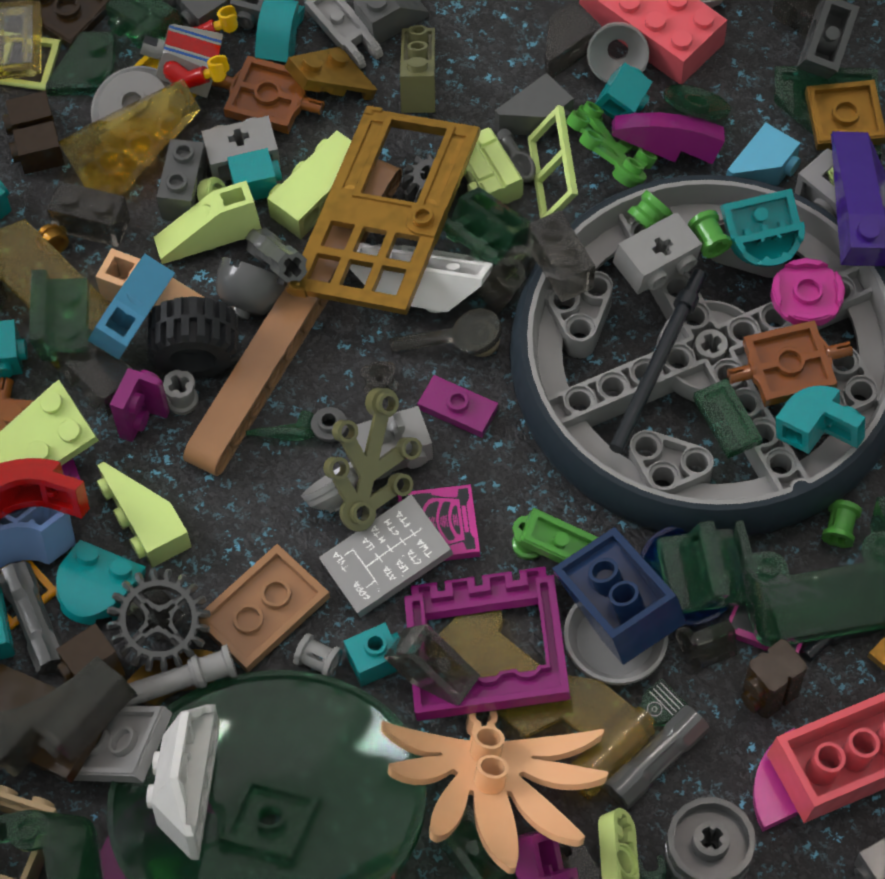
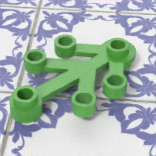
M586 101L585 105H580L577 110H572L566 123L572 129L582 133L579 142L583 146L614 165L613 177L629 188L644 183L647 176L643 170L651 169L657 160V156L621 139L616 142L602 123L604 111L597 104ZM631 150H638L633 158L626 156Z

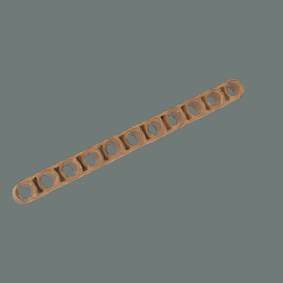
M378 159L364 193L392 198L401 182L402 169ZM333 226L324 246L344 250L353 229ZM365 232L360 243H364L371 232ZM319 258L310 279L330 283L339 262ZM290 282L287 283L284 291L273 305L189 439L183 454L185 462L214 476H219L224 471L329 300L310 296L307 299L292 296L287 292Z

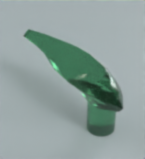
M303 410L300 412L296 424L247 430L246 435L270 437L286 441L311 439L315 437L310 429L313 413Z

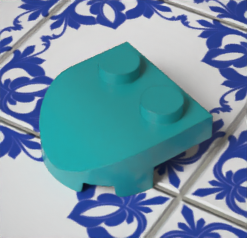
M792 188L720 206L726 234L732 240L731 249L738 258L748 264L759 267H772L783 264L795 255L801 242L804 240L805 224L804 221L800 222Z
M79 540L57 570L56 597L60 603L61 612L69 619L86 625H93L97 619L112 617L113 621L117 620V616L107 614L108 607L120 608L121 604L112 599L113 593H120L126 597L128 593L123 589L122 582L126 580L135 588L138 586L134 577L135 573L140 572L143 578H145L146 567Z

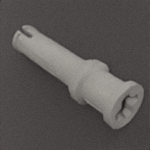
M223 645L220 651L202 657L193 655L190 659H187L188 664L181 667H176L125 685H119L118 690L120 697L124 700L122 701L123 705L134 706L193 685L196 688L200 687L202 689L207 687L208 682L226 676L231 678L238 677L228 645Z

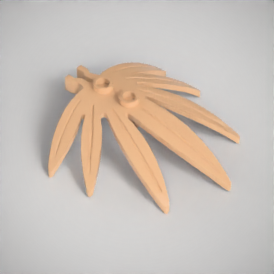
M490 711L486 726H482L481 721L476 718V713L467 714L466 730L471 737L470 740L417 731L382 720L380 730L383 735L405 751L423 756L421 758L390 763L387 773L391 778L411 785H427L438 782L451 774L455 775L439 797L431 816L429 838L433 842H441L452 835L464 815L468 795H472L475 825L481 843L490 858L508 874L515 873L519 853L517 828L508 796L511 797L523 818L542 835L568 846L579 847L584 844L585 835L552 803L521 777H525L539 785L559 790H582L603 785L607 781L608 771L554 761L575 756L595 746L602 740L604 729L504 741L503 733L496 728L497 711Z

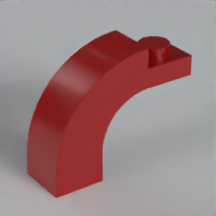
M25 458L0 463V520L13 511L27 507H46L79 518H83L90 510L84 481L64 475L61 462L42 458Z

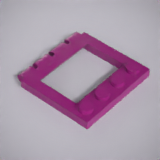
M545 566L519 570L520 580H513L512 571L482 575L483 585L476 586L475 577L444 581V591H439L437 582L411 586L412 595L404 596L414 712L417 721L571 700L554 575L547 576ZM538 605L545 650V665H538L536 670L519 672L517 669L499 671L496 676L482 678L478 674L461 676L459 681L442 683L440 679L432 680L427 620Z

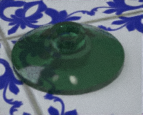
M683 84L670 85L665 88L663 94L664 99L673 108L681 112L682 115L697 119H724L729 116L731 110L729 104L723 98L695 86Z

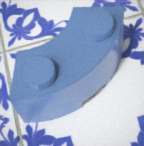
M27 507L13 511L0 520V568L22 560L40 561L50 565L76 545L70 515L46 507Z

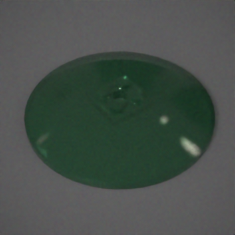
M267 670L244 673L235 678L227 677L209 683L205 688H198L166 707L173 714L165 732L181 711L206 704L216 705L220 732L199 860H191L157 826L153 809L147 808V787L149 784H154L156 776L153 774L152 763L143 783L111 782L106 810L107 829L114 857L125 879H395L410 859L418 843L427 807L426 785L402 783L391 778L387 773L390 763L421 758L398 747L381 732L382 720L405 727L396 715L375 697L356 686L329 676L305 671ZM162 740L159 744L157 751H160ZM269 815L281 817L273 825L261 823V820Z

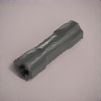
M266 227L263 229H252L245 237L247 240L246 250L261 263L269 264L270 269L286 283L301 281L306 275L307 259L290 245L285 246L282 244V240Z
M26 561L11 563L1 569L0 583L8 602L14 608L27 641V650L36 672L42 676L56 673L59 671L57 665L61 663V659L56 651L58 647L63 645L61 637L54 630L42 601L40 586L31 564Z
M685 705L665 724L663 730L648 745L604 783V789L610 798L621 808L629 810L649 790L653 782L683 753L688 752L708 733L709 725L694 708Z

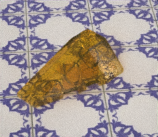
M181 79L83 127L62 139L59 143L96 207L99 208L127 192L140 174L157 159V155L166 147L170 139H175L201 109L184 79Z

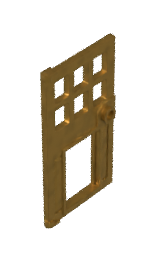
M366 106L302 254L307 259V273L301 281H290L287 292L292 296L306 299L310 296L407 315L481 133L480 127L383 111V108ZM391 127L444 136L417 203L364 193ZM333 226L353 229L344 250L324 246ZM365 232L385 235L377 256L357 252ZM397 238L418 241L410 262L389 258ZM319 258L339 262L330 283L310 279ZM352 264L372 268L363 289L343 285ZM384 270L405 274L396 295L375 292Z

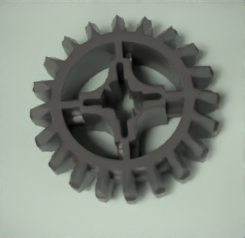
M151 568L149 571L150 581L145 582L140 572L135 573L134 577L138 586L134 588L130 582L123 581L122 587L128 593L126 597L116 592L112 595V599L121 604L120 608H107V614L118 617V621H110L106 624L107 630L119 629L120 634L110 638L111 644L115 645L124 641L126 645L118 652L119 656L123 658L130 651L134 652L135 655L130 663L133 667L139 664L141 657L147 659L145 671L147 672L152 671L153 661H160L161 672L168 670V659H173L174 665L181 667L183 665L179 656L181 653H184L189 659L195 655L194 651L189 647L191 643L200 648H203L205 644L201 638L196 636V633L205 634L210 631L209 626L199 624V619H207L211 616L210 611H198L197 609L198 606L203 605L207 601L206 597L192 598L191 595L197 591L198 585L193 583L185 590L182 587L186 580V575L184 574L179 575L176 583L171 582V569L165 570L164 580H157L155 568ZM160 589L170 591L177 596L166 604L157 605L148 598L146 599L143 593ZM134 602L142 612L145 621L131 637L126 626V614L131 603ZM184 604H186L191 618L190 630L185 639L178 633L172 620L173 616ZM174 607L168 612L169 618L165 619V622L169 623L167 629L172 635L159 625L154 629L151 628L144 634L149 628L148 622L152 621V618L148 617L150 611L160 615ZM160 635L175 647L167 651L157 652L147 650L140 645L148 638Z

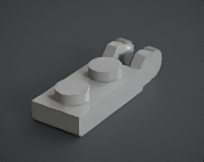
M307 0L304 2L305 10L334 44L348 54L359 69L366 66L364 56L356 47L361 42H363L367 52L374 59L377 60L383 56V50L378 41L375 40L368 28L345 0Z

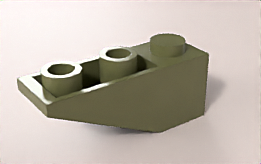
M423 25L402 28L400 60L401 113L435 112V28H427Z

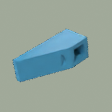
M144 254L102 315L88 341L119 360L175 272L147 254Z

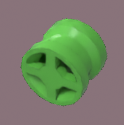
M647 190L641 195V202L637 206H631L627 211L645 229L673 214L667 206Z

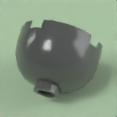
M222 257L215 279L216 292L220 300L226 303L227 306L232 307L238 318L248 321L250 315H267L284 291L287 283L284 280L276 283L278 275L240 261L239 267L231 266L229 264L232 258Z

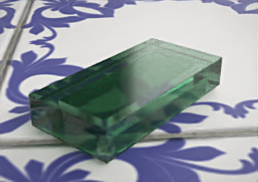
M728 379L694 392L693 399L728 459L761 445L762 437Z

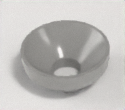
M625 22L608 23L600 27L589 41L587 48L588 64L592 72L604 82H608L610 76L624 62L638 68L643 73L649 60L648 42L639 29ZM620 39L626 42L628 51L623 57L615 58L609 54L608 45L613 40Z
M348 462L350 470L347 477L356 490L358 475L351 462ZM340 467L333 470L335 475L340 471ZM326 475L312 484L301 495L309 507L327 510L330 513L339 511L343 503L332 479Z

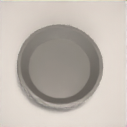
M149 66L123 68L105 79L97 89L91 105V120L99 138L111 149L129 155L145 154L162 147L176 133L183 115L182 97L175 85L157 78L156 68Z
M576 603L570 609L564 625V644L571 661L586 676L604 684L627 685L643 680L661 664L668 646L667 635L622 665L601 640Z

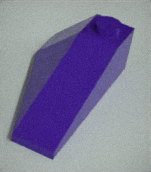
M832 131L831 142L840 265L885 266L884 168L868 132Z

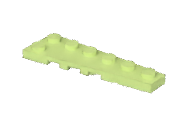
M60 380L53 383L0 431V463L16 459L42 458L59 461L62 466L99 441Z

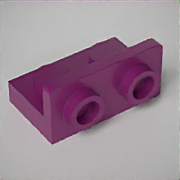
M128 368L110 403V408L119 438L133 442L138 431L142 432L145 429L149 413L167 418L170 410L162 380L148 370H141L139 372Z

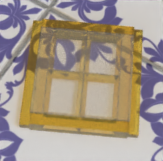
M25 0L0 3V79L35 76V74H41V2Z

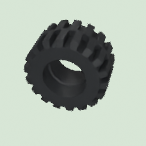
M189 296L161 302V305L152 308V312L148 315L147 359H149L151 366L156 367V370L167 374L174 370L188 371L193 378L198 379L225 373L237 364L239 357V318L235 310L230 306H226V303L206 297Z

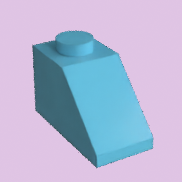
M765 122L727 169L726 176L751 179L778 186L786 175L791 177L799 167L801 158L798 157L801 143Z

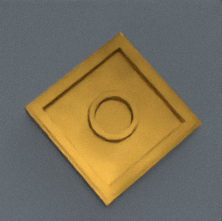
M875 80L806 86L805 96L816 150L832 149V131L868 132L873 145L885 144V126Z

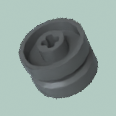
M718 797L697 798L683 805L672 817L664 847L665 866L671 878L745 879L756 847L754 827L744 811L733 802Z

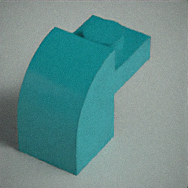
M294 0L263 1L257 25L255 58L287 62L288 57L295 54L297 27L304 20L305 6H300L299 1Z
M812 386L798 391L786 402L776 416V438L807 454L811 452L824 432L855 448H858L865 438V416L861 415L853 407L840 405V390L829 386Z

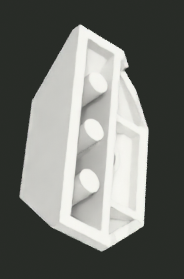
M360 243L357 252L377 256L382 244L371 246L368 243ZM394 245L389 258L410 262L416 247ZM433 250L411 307L424 308L432 313L450 311L483 285L493 270V263L484 262L471 255ZM352 264L349 269L365 285L372 268ZM384 270L375 292L396 295L405 274Z
M206 704L180 712L163 734L160 751H155L153 754L152 769L153 774L156 775L155 782L147 787V808L153 809L157 826L191 860H199L219 739L220 725L215 704Z

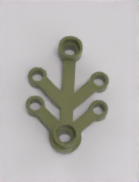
M374 388L366 396L365 406L373 418L365 452H363L356 439L358 427L353 421L339 420L332 428L334 439L341 443L358 475L356 490L347 477L350 466L346 459L336 456L329 457L324 463L323 470L325 475L332 479L343 500L339 511L340 518L343 524L352 531L360 532L367 530L373 524L376 510L396 495L407 496L413 489V480L409 475L394 473L390 476L388 484L371 494L373 483L377 478L404 459L414 460L418 458L422 451L421 442L417 438L402 437L393 449L380 457L388 419L396 413L399 407L396 393L388 388ZM387 397L388 406L385 410L382 403L384 398ZM347 425L349 433L344 438L342 436V428ZM410 442L412 444V451L410 454H407L406 445ZM338 462L340 464V471L335 475L333 466ZM402 478L404 486L399 491L397 488V483L399 479ZM362 507V516L358 519L357 510Z

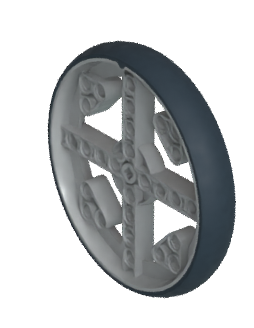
M679 176L634 186L605 199L576 218L553 240L527 278L517 304L510 343L511 374L516 397L525 422L537 445L551 464L569 483L596 504L634 524L658 532L689 538L729 539L769 533L812 517L829 507L837 499L845 496L874 468L885 452V269L883 266L840 265L837 218L808 199L793 193L800 222L804 221L805 224L804 240L795 254L800 258L817 259L827 263L828 268L832 269L834 273L836 270L843 280L845 294L841 310L834 319L822 326H817V328L820 330L848 317L851 320L858 353L853 349V356L832 360V369L838 383L837 389L840 390V405L853 407L861 415L865 416V438L859 447L855 448L829 435L819 447L799 461L791 446L776 438V421L768 407H764L761 396L753 381L750 379L733 384H725L720 381V379H728L727 369L748 364L742 344L743 341L736 337L757 334L793 324L784 320L777 313L772 302L745 313L738 307L725 302L704 301L699 292V302L694 312L688 314L647 403L676 392L685 399L696 403L717 405L758 476V479L724 484H710L714 458L711 452L702 446L658 432L642 430L631 438L629 458L627 459L623 455L613 452L609 448L610 445L592 429L593 426L626 412L640 383L638 378L643 376L654 352L569 387L563 366L562 346L569 356L579 359L588 357L595 350L611 308L613 282L609 275L597 270L615 256L618 243L645 229L627 211L631 206H637L641 202V195L646 190L658 198L673 214L678 212L687 225L700 212L715 210L719 215L718 223L724 234H726L720 210L722 204L785 189L760 181L734 176ZM731 247L720 256L711 258L717 263L768 278H774L776 273H779L784 268V265L787 264L786 261L783 264L772 267L754 266L738 258ZM688 272L685 274L676 273L656 290L649 288L667 319L658 336L656 347L675 309L673 303L676 297L670 294L678 293L681 289L685 288L690 278ZM600 292L602 293V295L593 296L590 293ZM566 305L571 308L564 310L558 308V306ZM695 321L700 325L693 326L687 324V322ZM773 322V323H777V324H779V325H781V326H780V327H773V326L769 325L768 323ZM580 333L586 335V337L576 338L573 335ZM678 363L685 367L678 369L672 367L671 364ZM843 366L847 368L849 371H840L835 367ZM608 391H615L620 395L613 397L608 396L605 393ZM861 395L865 397L866 400L860 401L855 399L853 396ZM575 405H583L587 409L579 411L573 409L572 407ZM747 408L751 410V413H741L737 409ZM763 437L769 443H759L754 438ZM641 450H649L653 453V455L642 456L638 452ZM693 465L699 466L704 471L693 472L688 467ZM781 467L785 469L787 473L778 474L774 472L772 468ZM657 480H665L669 482L671 485L667 487H660L656 485L654 482Z

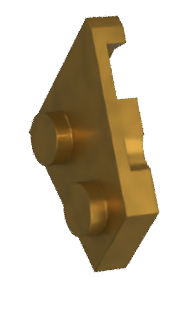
M340 47L288 57L284 67L303 90L323 91L338 96H344L346 90L362 93L364 100H373L377 88Z

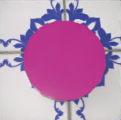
M802 258L790 261L784 265V268L779 273H776L773 278L770 297L774 309L784 320L793 325L815 320L817 326H822L834 319L841 310L845 287L842 277L836 270L834 273L832 269L828 268L827 263L817 259Z

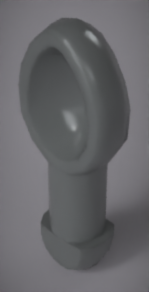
M499 130L496 137L519 172L523 182H531L536 174L533 159L527 153L520 151L510 130Z

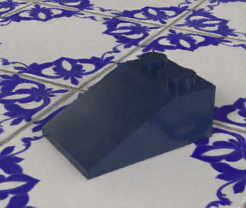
M615 527L552 568L554 574L601 640L622 665L687 623L677 595Z

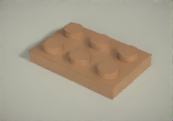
M276 544L204 609L209 610L211 616L207 619H199V624L209 626L210 631L206 634L220 647L227 644L233 660L249 673L330 598V594L325 587L283 548Z

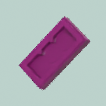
M433 375L417 403L420 411L483 438L498 411L497 402L436 375Z

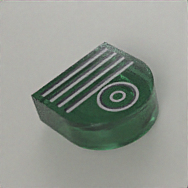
M661 678L644 693L641 702V712L645 720L650 724L665 726L674 715L688 704Z

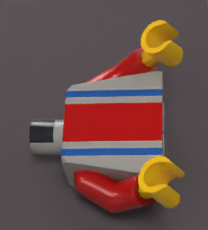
M226 5L220 8L217 12L218 21L211 19L196 27L171 24L168 27L165 40L145 34L140 54L159 60L156 72L157 78L175 85L180 90H187L207 98L212 81H223L230 69L227 57L219 55L223 37L220 30L223 29L224 32L231 33L237 29L238 16L235 7Z

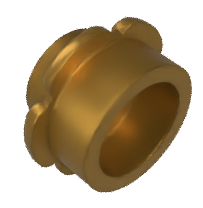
M47 224L41 227L35 238L38 250L48 256H55L63 252L69 244V239L66 236L67 229L57 224Z

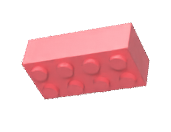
M579 0V13L599 27L612 22H625L638 28L648 42V62L679 85H682L725 42L727 19L700 0ZM617 39L619 42L628 47L625 41Z
M885 692L777 736L767 756L803 823L885 789Z

